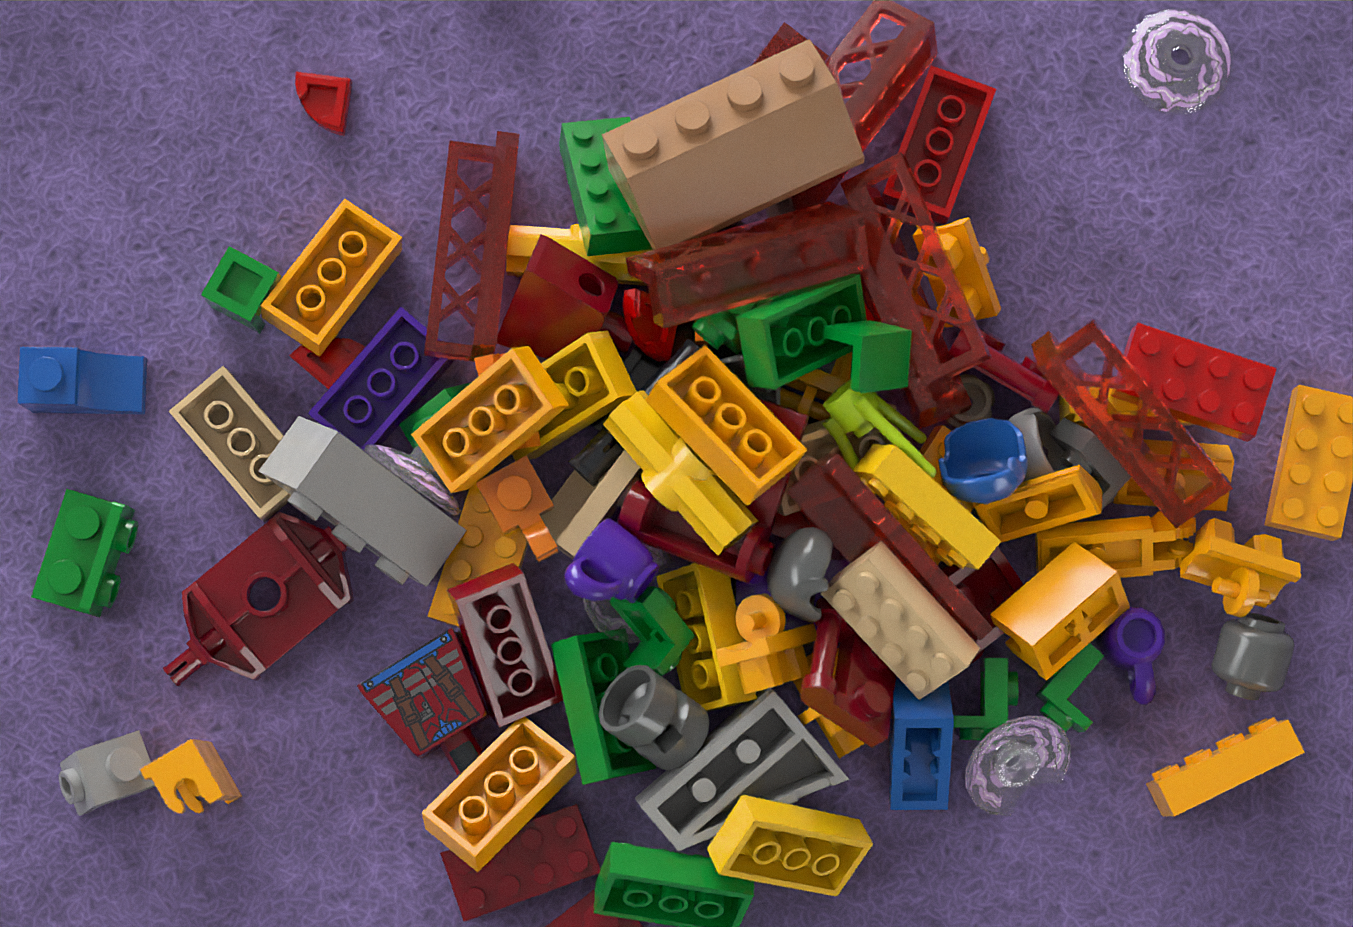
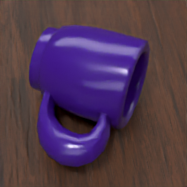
M606 519L591 532L579 548L572 564L566 569L565 581L567 587L575 595L583 599L604 601L613 597L620 600L626 599L630 603H634L655 578L659 565L654 562V557L641 541L614 520Z
M1130 607L1098 635V645L1104 658L1111 665L1127 670L1133 699L1140 705H1148L1156 694L1152 663L1161 655L1164 648L1165 630L1161 620L1153 612L1142 607Z

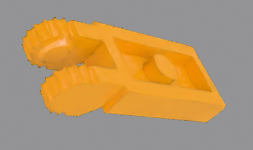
M1167 510L1158 511L1151 518L1150 516L1067 523L1036 532V572H1040L1073 542H1076L1115 569L1120 578L1153 575V571L1180 568V562L1194 550L1193 543H1190L1189 540L1185 541L1183 538H1189V536H1193V533H1196V517H1194V514H1190L1189 511L1175 510L1171 512Z

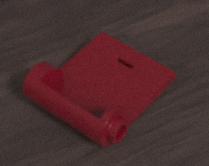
M757 397L801 443L810 415ZM791 471L748 506L738 497L758 522L752 526L742 539L718 556L709 548L701 536L694 531L693 527L679 511L668 509L651 494L643 480L635 482L629 490L620 511L618 524L643 544L749 583L755 574L763 576L769 568L775 550V544L770 542L769 538Z

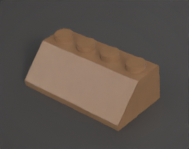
M810 39L602 134L609 172L658 259L864 163V154L837 82Z

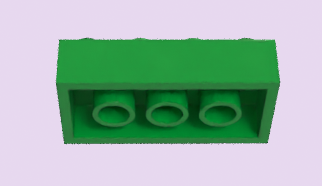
M630 117L568 122L561 125L559 149L587 256L653 249L609 172L602 134L630 122Z
M832 272L736 316L748 386L777 389L852 352L853 345L823 338L824 325L867 320L860 274Z
M625 629L577 635L551 643L582 785L656 769V765L640 755L633 746L626 745L606 731L600 724L599 709L601 700L614 679L626 670L623 664L630 656Z
M611 842L595 882L594 914L676 927H739L754 896V881L719 875L712 859L703 855H689L670 852L666 849H652L634 846L630 843Z

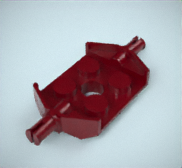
M279 512L182 591L183 612L191 640L186 643L189 646L188 649L167 666L163 667L165 673L172 676L170 679L179 687L183 681L200 667L213 663L258 681L261 678L260 675L344 605L347 603L351 604L354 601L345 556L348 548L347 545L331 534L334 528L331 529L328 526L323 530L298 518ZM263 579L275 580L281 591L278 604L269 611L257 610L252 605L250 599L253 586Z

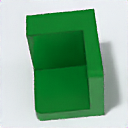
M229 246L201 296L211 308L261 333L265 323L260 318V305L275 288L282 276L279 272Z
M872 320L824 325L823 338L853 345L850 374L852 391L869 393L908 387L912 330Z

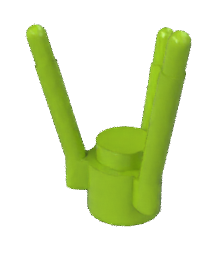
M850 379L835 390L824 402L823 407L831 416L822 425L835 439L850 472L857 465L859 459L846 433L852 431L857 438H860L876 427L893 445L900 448L931 478L935 477L936 469L892 424L920 444L926 441V435L879 397L876 392L859 393L852 391ZM851 472L853 479L856 483L859 478L853 472ZM856 483L873 519L881 522L884 519V513L877 501L876 495H869Z

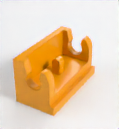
M1073 542L990 615L994 624L1010 636L1005 642L1007 647L1047 681L1122 613L1128 610L1130 605L1118 572L1082 546Z
M190 739L140 769L145 780H153L166 805L176 813H185L184 802L192 811L203 813L202 802L197 799L199 796H202L209 804L217 800H224L227 804H230L242 797L213 743L209 741ZM176 788L178 789L184 802L178 798Z

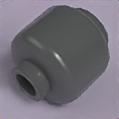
M1249 612L1242 618L1231 619L1223 624L1212 661V670L1220 679L1227 682L1226 692L1248 700H1259L1261 692H1275L1282 689L1295 647L1293 638L1284 632L1286 626L1284 622L1269 616Z

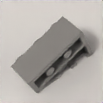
M301 416L297 417L259 470L261 474L291 494L287 501L299 511L315 521L319 516H322L336 526L331 534L358 553L365 547L377 555L379 559L374 566L401 585L404 584L407 578H410L427 587L467 531L341 433Z
M768 688L757 691V699L744 702L706 736L702 747L690 761L679 768L666 770L634 798L678 851L716 836L742 795L790 805L810 793L829 785L835 786L849 780L772 689Z

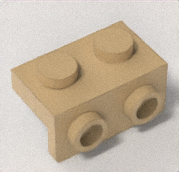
M607 444L603 452L605 453L611 446ZM625 450L611 469L598 480L595 487L590 485L574 470L551 500L554 509L540 516L558 547L557 549L572 560L591 532L601 522L610 519L619 506L622 508L631 487L635 482L641 480L640 477L643 470Z

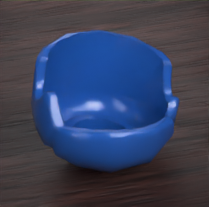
M988 418L968 422L951 431L944 439L945 455L944 458L939 459L942 482L947 491L961 501L988 504L1005 499L1018 488L1026 477L1028 459L1022 431L1010 421Z

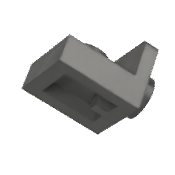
M1063 418L1050 432L1049 435L1064 451L1059 457L1061 462L1067 468L1081 465L1099 483L1103 491L1102 509L1111 503L1117 492L1132 476L1094 432L1066 418Z

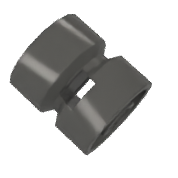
M645 665L630 667L618 675L607 688L599 709L600 724L606 731L626 745L633 746L640 755L664 770L679 768L690 761L702 747L708 734L710 721L707 711L681 690L675 689L669 681Z

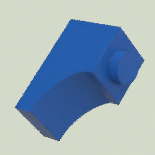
M20 347L17 403L32 413L145 414L147 358L144 356L96 353L80 350L77 347Z
M896 676L889 725L890 810H948L954 723L948 681L919 700Z

